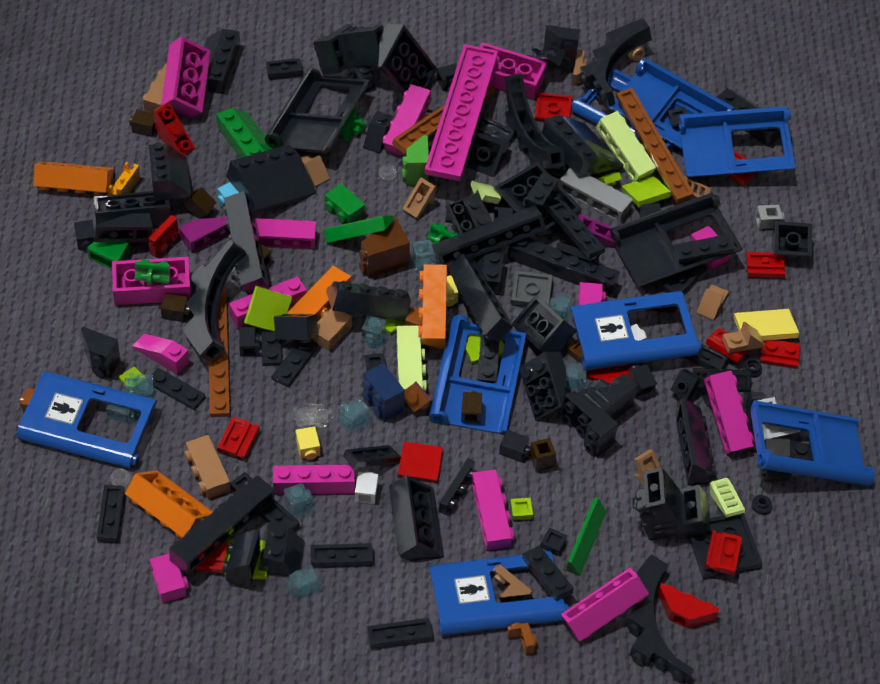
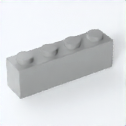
M569 168L560 179L559 185L572 198L619 223L632 208L633 198L589 175L578 177Z

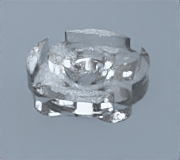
M302 404V408L297 409V406L293 408V420L296 421V425L299 427L316 425V427L325 428L328 426V422L332 420V409L329 408L328 411L324 409L325 405Z

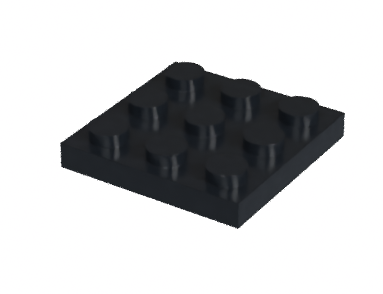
M744 513L730 517L723 515L709 518V532L692 536L687 532L703 579L725 575V573L714 571L711 568L705 569L713 530L720 534L723 532L742 537L736 572L762 567L763 563Z

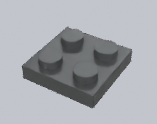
M515 271L511 305L527 306L535 295L539 296L549 305L552 275Z

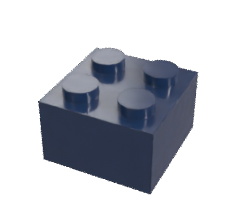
M382 363L364 372L362 396L367 404L370 403L373 406V412L376 417H381L385 422L404 412L405 390L387 366Z

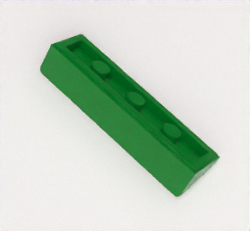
M379 216L325 228L326 242L329 243L384 231L392 223L394 216Z
M597 497L592 502L567 563V572L578 576L582 573L607 512Z

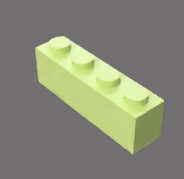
M618 111L601 118L596 129L613 154L624 164L623 168L630 179L635 182L651 176L656 166L645 152L644 146L637 140L635 133L626 124L625 118Z
M397 326L398 382L405 390L417 381L426 392V380H422V376L426 375L425 364H422L421 361L425 360V349H421V345L424 344H422V338L418 337L419 326Z

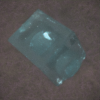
M129 373V378H125V390H129V393L136 395H153V375H133V373Z

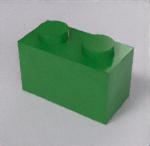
M339 184L325 194V208L327 211L336 214L340 222L348 224L356 222L365 216L366 204L344 185Z

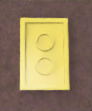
M789 309L734 313V321L738 331H741L743 322H746L758 330L763 341L799 337V331Z

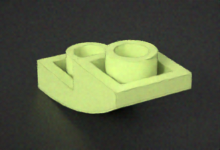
M471 181L470 184L474 194L479 193L482 201L486 203H499L501 197L494 190V187Z

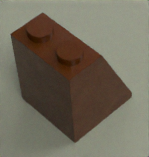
M394 216V220L386 230L372 233L361 242V250L359 251L361 262H359V268L368 278L409 265L410 242L396 216Z

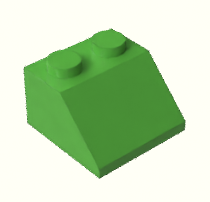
M427 135L422 136L406 149V157H403V167L406 168H402V179H406V185H416L420 178L428 181V175L425 174V167L429 157Z

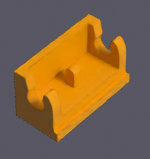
M126 162L123 166L124 171L113 186L109 185L107 188V195L130 193L140 179L139 165L134 164L133 168L130 169L128 162Z

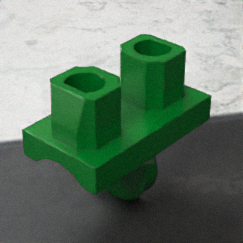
M356 107L339 133L340 136H344V141H350L353 131L354 134H358L366 130L367 126L364 120L356 115L358 111Z
M432 223L426 240L435 244L459 234L447 231V227L443 224L436 225Z
M146 259L136 261L135 280L147 281L148 285H152L153 282L169 284L170 264L165 261L151 263Z

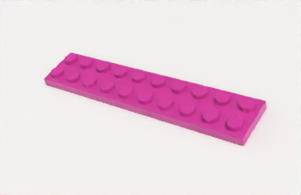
M464 44L425 167L426 175L456 181L461 180L497 60V50Z

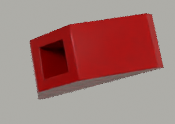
M169 102L153 111L155 129L164 143H167L184 156L196 149Z
M663 583L660 585L658 597L670 621L689 629L716 620L719 608L715 607L712 603L701 601L692 594L683 593L671 585Z

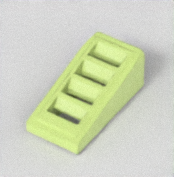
M728 478L710 483V494L726 517L745 513V508Z

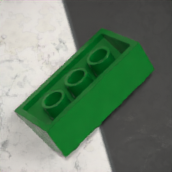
M229 108L216 114L217 128L239 158L275 149L266 144L264 133L249 113Z

